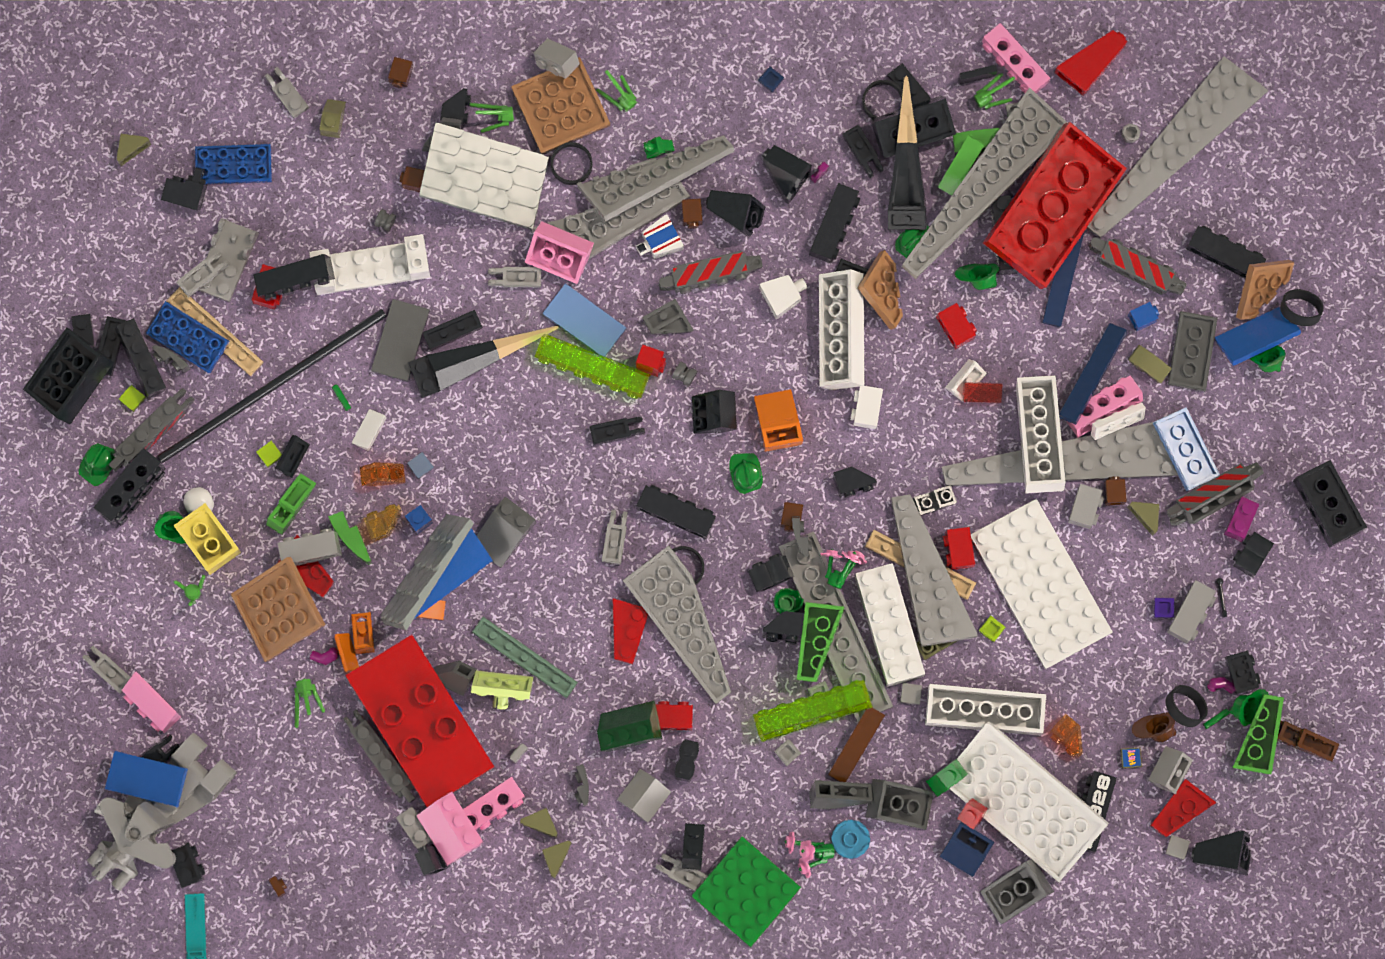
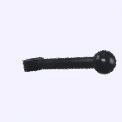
M1217 578L1216 584L1219 587L1222 617H1227L1222 588L1223 579Z

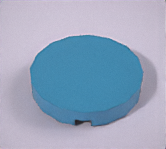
M845 820L833 830L832 845L840 856L848 859L858 858L869 848L870 834L866 826L861 822Z

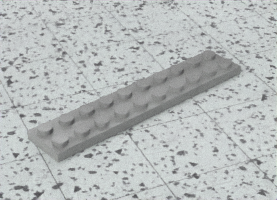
M813 531L806 534L808 535V540H812V551H809L808 557L803 555L796 539L778 548L781 555L786 556L794 574L792 579L801 598L804 599V606L808 602L845 607L827 657L858 723L868 706L883 712L892 708L893 705L841 590L827 584L828 579L825 578L828 562L825 556L820 555L823 551Z

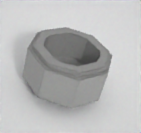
M1127 124L1123 127L1121 137L1125 142L1134 143L1139 139L1140 129L1137 125Z

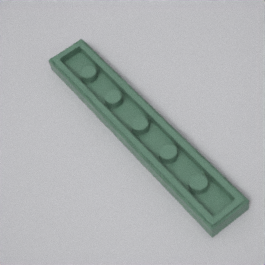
M482 617L472 631L474 635L566 699L578 684L577 681L485 617Z

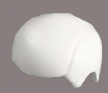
M201 487L190 489L186 492L183 499L188 514L206 503L211 511L214 507L211 494L208 490Z

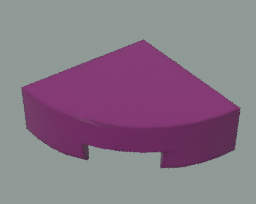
M822 162L818 166V170L812 174L811 180L816 183L828 171L829 166Z

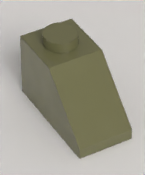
M327 99L319 128L321 136L340 138L346 106L345 101Z

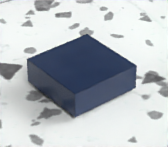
M770 66L758 79V82L773 93L784 80V77Z

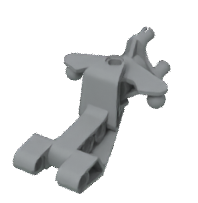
M195 733L191 734L170 759L171 765L188 769L179 807L147 800L138 805L131 818L125 814L124 802L110 797L104 798L101 801L100 810L115 841L108 842L102 840L97 845V850L87 859L88 863L96 868L92 871V876H97L95 879L101 881L111 869L118 868L122 870L116 879L111 882L117 890L121 891L130 879H134L138 874L133 861L135 858L161 868H170L176 862V856L171 851L168 843H157L155 840L156 836L214 801L237 772L223 759L210 771L206 770L198 762V759L200 758L199 755L208 745Z

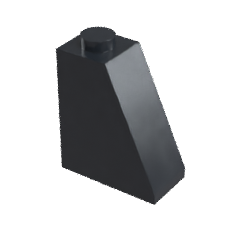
M773 145L771 149L767 148L762 155L764 158L763 166L784 201L789 205L810 176L812 165Z
M710 190V194L706 199V208L745 236L750 237L753 234V229L759 228L762 224L765 206L751 194Z
M1237 831L1196 843L1191 853L1193 863L1248 876L1251 850H1249L1247 842H1250V834L1245 831Z

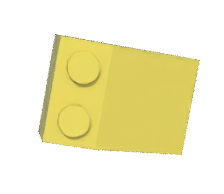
M206 503L174 525L209 575L241 553Z

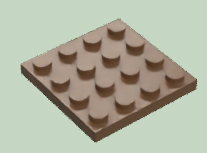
M580 57L578 58L580 65L566 79L546 71L511 86L542 155L555 150L564 143L576 141L611 126Z
M286 557L231 593L265 662L272 660L325 626L291 557Z

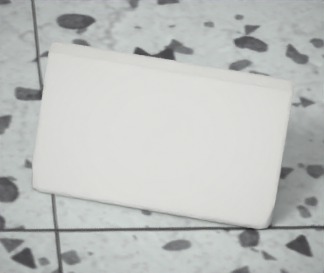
M969 359L945 388L963 402L987 373L976 361Z
M369 409L352 443L369 451L386 420V416Z

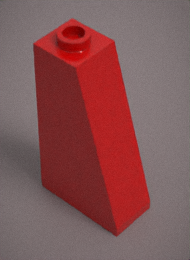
M1112 30L1059 64L1054 73L1084 96L1126 47L1128 41L1122 33Z

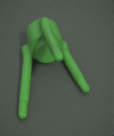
M606 70L605 73L621 93V96L618 98L620 102H617L599 88L596 91L616 105L620 111L624 109L628 112L638 103L636 101L637 98L632 93L623 75L620 76V79L627 92H624L610 72Z
M1000 73L986 86L977 91L974 99L979 108L985 107L987 110L993 106L1011 102L1012 98L992 103L990 101L993 100L991 94L1015 80V77H1011L988 91L987 89L1003 76V73Z
M470 103V107L495 109L476 111V114H497L498 121L502 120L500 123L481 129V133L502 126H509V122L514 120L512 106Z
M205 575L201 576L199 585L190 584L187 587L174 580V584L185 591V596L191 600L188 604L189 606L195 604L196 600L199 599Z
M311 679L296 681L297 688H294L295 728L299 727V695L304 697L307 715H311L308 696H311L312 693L321 711L325 712L315 684H311Z

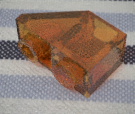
M373 462L360 467L362 486L375 487L406 483L404 464Z
M1065 713L1049 732L1051 734L1050 738L1059 745L1061 743L1066 747L1065 751L1074 758L1076 756L1079 758L1083 754L1081 726Z

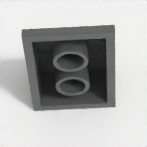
M504 497L477 534V537L492 558V562L502 568L536 524V519L507 497Z
M873 779V802L868 803L865 817L926 830L934 792L891 781Z
M1031 859L980 892L1000 925L1052 894L1054 890L1037 863Z

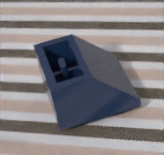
M960 822L939 857L973 877L995 842Z

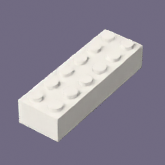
M851 269L819 274L820 387L830 390L864 386V296L858 289L863 280V273Z
M1056 376L1017 378L1016 393L1025 493L1064 491L1065 473Z
M893 563L856 573L854 576L886 687L924 677V668Z
M929 684L925 725L981 730L990 721L1001 732L1041 736L1044 730L1046 694Z

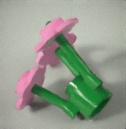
M834 549L827 550L826 553H820L821 556L829 557L827 573L825 575V578L828 579L827 584L841 589L856 563L862 565L867 563L864 558L865 556L861 552L848 551L846 553L842 551V554L849 558L842 572L834 570L833 573H831L833 558L840 559L843 556L838 555V551H834Z
M793 831L786 837L785 846L788 848V853H792L794 845H800V856L802 858H799L800 863L798 867L801 874H805L806 878L811 876V867L827 863V859L834 857V847L831 843L824 844V842H811L810 840L797 841ZM815 853L816 858H819V860L808 864L809 860H813V854Z

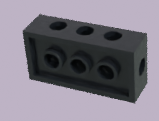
M938 96L912 105L914 123L917 124L915 130L918 147L956 135L946 98ZM901 109L870 119L880 154L884 158L896 154L898 135L892 137V133L895 129H899ZM934 117V122L928 125L929 118Z
M143 448L93 508L116 528L118 525L122 526L128 519V513L131 510L135 511L141 502L139 500L152 491L154 482L156 480L159 482L164 477V470L166 468L157 458ZM147 472L145 476L141 477L142 473ZM131 487H134L132 491L128 492ZM118 502H122L121 505L116 507Z
M1331 460L1297 476L1293 480L1329 548L1367 528ZM1318 483L1324 486V491L1318 489ZM1326 500L1331 501L1334 507H1329L1326 503ZM1335 518H1341L1343 525L1338 524Z

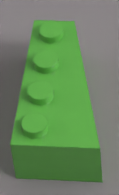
M806 602L797 680L818 681L845 607Z
M1263 695L1232 768L1272 775L1284 697Z

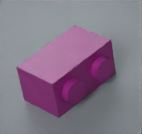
M1242 496L1238 500L1224 535L1242 542L1260 504Z

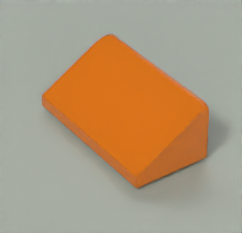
M349 633L335 634L334 637L345 673L348 674L359 667Z

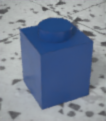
M1151 302L1131 310L1128 314L1136 332L1156 323L1159 319V311L1155 305L1152 306Z
M421 505L405 515L407 522L417 535L433 524L432 519Z

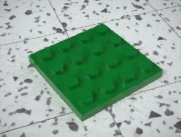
M741 836L691 897L749 947H752L801 887Z

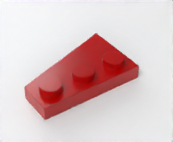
M318 561L296 566L306 587L322 598L326 596L335 583Z
M613 598L614 659L633 665L648 613L641 606Z
M1185 779L1179 786L1176 794H1173L1150 826L1166 838L1217 802Z

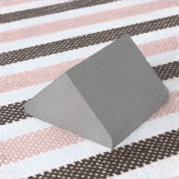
M640 769L617 801L649 823L671 791L656 778Z

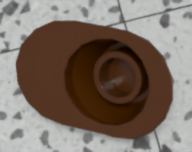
M1169 712L1148 715L1133 724L1131 728L1132 734L1138 738H1152L1155 742H1165L1176 735L1174 727L1176 721Z

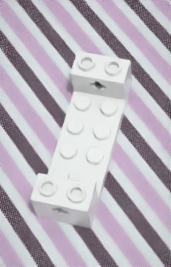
M423 234L404 237L405 243L330 254L329 249L311 251L310 258L321 254L331 257L335 279L330 280V283L326 285H314L317 295L430 278Z

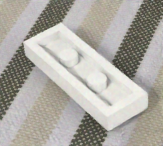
M1141 402L1131 405L1120 412H1114L1111 416L1104 419L1096 420L1092 423L1091 436L1096 440L1143 420L1146 407Z

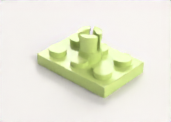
M476 670L471 693H476L479 696L494 695L493 707L507 709L508 697H513L517 700L530 699L533 677Z

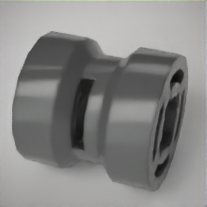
M681 361L675 369L672 378L682 381L685 386L689 387L698 371L694 368H688Z

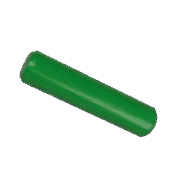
M337 384L332 386L345 411L350 410L351 406Z
M1224 709L1203 724L1205 729L1210 728L1230 714L1229 710Z

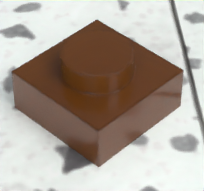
M274 876L269 879L279 898L287 894L285 892L287 886L282 878L278 880Z

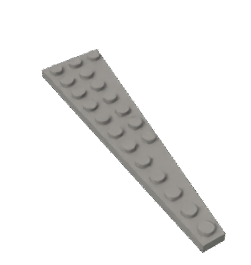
M1224 56L1098 210L1087 229L1097 237L1102 238L1269 90Z
M1030 87L903 263L902 267L915 279L1044 154L1062 126L1068 123Z
M1153 422L1123 428L1096 440L1090 435L1062 441L1065 481L1108 479V477L1119 476L1120 478L1178 476ZM1022 450L942 467L945 486L1025 483Z

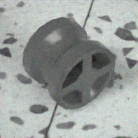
M381 209L374 226L383 227L385 231L389 232L395 222L396 215L388 214L386 210Z

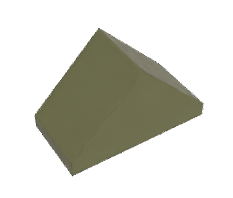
M121 134L117 153L119 165L123 166L152 144L148 137Z
M1131 502L1127 508L1152 536L1158 531L1159 504Z
M547 808L520 820V824L554 838L558 836Z
M565 841L542 850L551 877L556 879L571 847V841Z

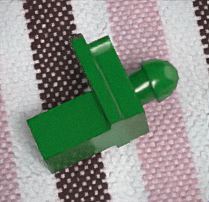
M655 137L644 142V151L649 159L675 151L672 140Z

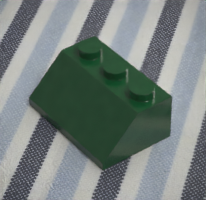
M655 701L602 713L597 730L600 750L610 752L663 739Z

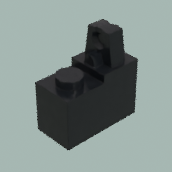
M196 167L194 175H189L185 182L183 177L173 175L172 178H166L161 200L193 210H201L208 185L206 180L203 179L205 169Z

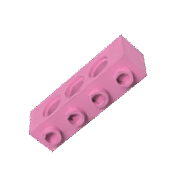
M1001 23L983 37L982 46L985 51L992 53L996 57V63L1008 70L1007 74L1010 78L1015 77L1023 93H1026L1029 87L1037 93L1049 83L1050 77ZM1005 45L1007 50L1001 51L997 46ZM1016 58L1019 64H1012L1010 59ZM1029 72L1032 77L1025 78L1022 73Z
M1131 375L1121 378L1116 384L1103 388L1100 393L1091 397L1083 414L1090 413L1089 416H1083L1082 414L1076 425L1068 421L1066 422L1077 438L1092 430V423L1096 420L1104 419L1111 416L1114 412H1120L1131 405L1143 402V393ZM1119 394L1123 395V396L1120 397V398L1115 397L1116 395H1119ZM1100 404H1107L1104 407L1099 406Z
M510 777L463 810L467 817L476 818L475 830L481 829L483 831L491 825V820L494 818L499 820L508 814L506 810L513 807L515 809L522 805L525 796L514 779ZM507 795L509 797L508 803L505 805L499 804V796ZM484 806L492 807L493 811L489 816L482 814Z

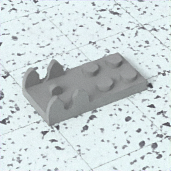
M221 218L218 224V232L212 237L211 248L206 259L216 252H220L222 256L218 261L211 264L213 268H216L226 260L230 265L198 291L230 303L259 233Z

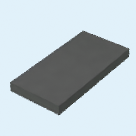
M393 299L371 372L408 382L411 374L408 362L415 360L430 309Z
M1183 311L1179 312L1171 361L1172 369L1168 379L1169 386L1202 392L1206 391L1218 318Z

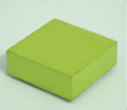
M130 385L119 398V401L135 412L146 397Z
M272 441L256 451L268 468L277 462L282 455Z
M990 615L979 629V632L994 643L1006 627Z

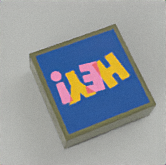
M1140 748L1120 749L1122 769L1142 767Z

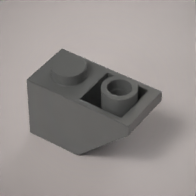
M461 661L438 665L434 670L445 688L464 696L471 685L477 669Z

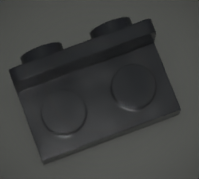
M1249 651L1225 657L1236 694L1259 688V684H1261L1260 677L1254 671L1255 661L1253 655H1249Z
M188 842L184 846L171 850L176 856V862L173 867L181 888L204 880L203 875L206 873L202 863L198 864L196 857L199 854L195 845L191 846V843Z

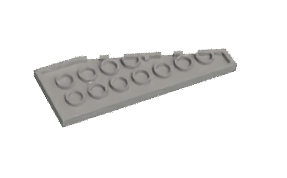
M667 546L625 578L623 582L715 704H717L731 693V689L693 576L672 548Z

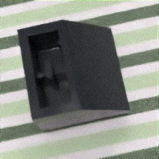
M715 390L692 396L694 434L722 433L737 430L735 392Z
M784 611L763 628L762 638H766L768 642L785 640L786 644L796 645L797 642H801L804 613Z

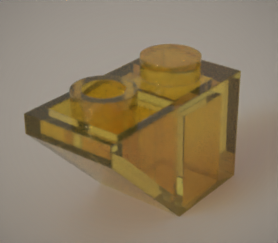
M392 504L386 506L385 510L379 513L373 511L366 514L367 517L363 519L372 542L391 536L402 512L400 505Z

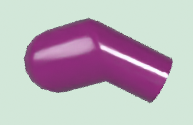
M334 647L323 654L313 650L309 659L323 665H328L338 658L339 651Z
M1225 677L1212 678L1207 684V688L1212 692L1219 688H1224L1230 694L1235 691L1233 683Z

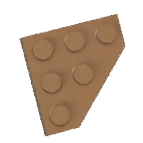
M884 250L879 252L858 289L891 330L897 327L903 317L902 308H899L898 305L900 291L899 284L895 282L894 272H897L896 264Z
M1283 260L1249 264L1236 317L1240 320L1255 318L1259 314L1258 310L1264 303L1268 304L1277 295L1276 290L1282 284L1286 285L1290 281L1294 262Z

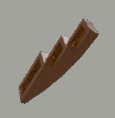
M871 706L867 707L828 776L838 782H847L884 719L885 715Z
M1280 720L1277 741L1333 762L1339 743L1305 728L1302 729Z

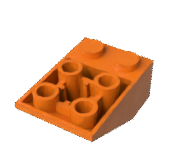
M792 390L754 396L764 451L802 445L803 437Z

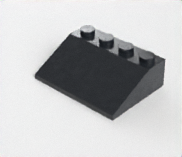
M66 327L23 390L57 419L71 424L114 362Z

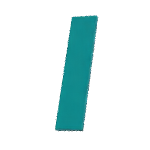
M205 893L185 894L187 959H206Z

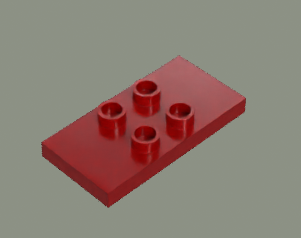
M1071 122L1065 123L983 241V244L1039 289L1046 288L1127 168Z
M413 635L408 636L345 675L426 807H429L447 794L458 791L494 768L493 763Z

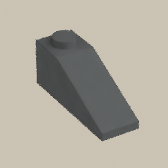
M815 780L809 790L810 808L829 810L873 802L871 784Z

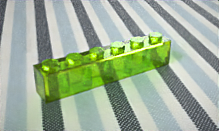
M548 334L542 335L534 356L538 358L540 363L549 365V363L554 364L558 370L564 372L567 370L572 371L574 376L582 379L584 377L592 379L591 382L597 385H608L612 391H624L628 397L633 399L643 397L651 377L649 373Z
M854 680L848 685L835 686L826 692H816L807 698H797L794 702L788 704L781 703L769 710L762 709L753 714L758 735L761 741L764 742L872 708L873 705L865 681Z

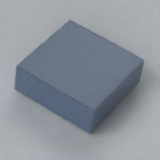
M423 452L407 463L418 479L434 468Z

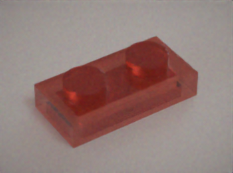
M963 382V402L1001 403L1002 383Z

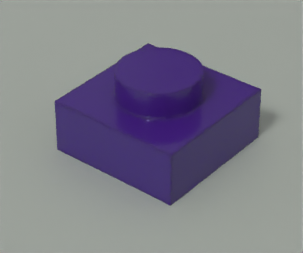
M1154 598V618H1174V598Z

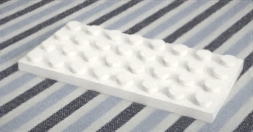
M1037 499L971 534L973 544L1045 670L1113 633Z
M990 721L986 723L957 758L968 775L950 789L966 803L973 798L987 807L988 811L983 818L1058 882L1062 880L1109 824Z

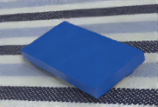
M271 144L195 146V168L205 169L203 179L206 180V184L272 182Z
M167 301L164 302L146 332L147 335L209 374L230 342Z
M1277 307L1216 336L1215 342L1234 366L1300 335L1301 330L1296 324L1288 321L1282 315L1280 307Z
M114 751L105 789L179 807L188 769Z

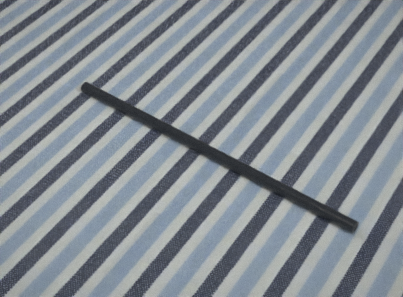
M380 309L157 455L162 463L172 458L387 317L386 314Z

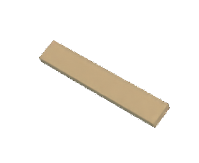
M180 287L167 300L168 303L229 340L230 342L224 353L250 377L264 363L191 297L188 298Z
M873 530L865 548L904 567L900 543ZM946 567L959 596L968 600L976 582Z

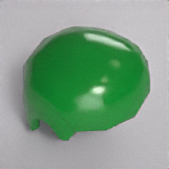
M790 588L779 590L773 600L774 608L779 614H782L784 611L799 612L804 602L799 591Z

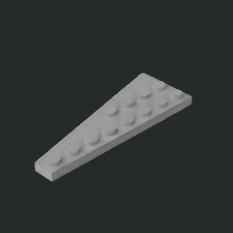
M723 135L705 141L698 147L689 146L684 148L685 151L676 154L672 152L667 153V157L657 160L652 158L630 165L626 170H615L610 172L611 175L602 178L596 176L593 177L592 181L583 184L578 182L577 187L604 221H607L734 152V146Z
M679 181L607 221H604L595 208L573 216H566L557 221H550L547 224L593 242L594 245L589 259L678 206L682 203V200L689 199L690 196ZM536 226L532 228L533 233L537 229Z
M911 495L892 497L891 503L921 647L977 638L975 627Z

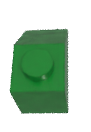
M955 759L926 782L938 797L961 781L968 773L959 761Z

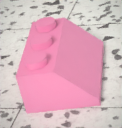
M541 221L534 232L525 263L578 284L594 243Z
M137 672L132 675L122 689L125 693L123 698L130 705L135 703L139 707L136 711L144 719L148 716L153 721L150 725L157 732L161 730L166 733L181 718Z
M452 792L437 800L416 816L447 866L478 848L483 842Z

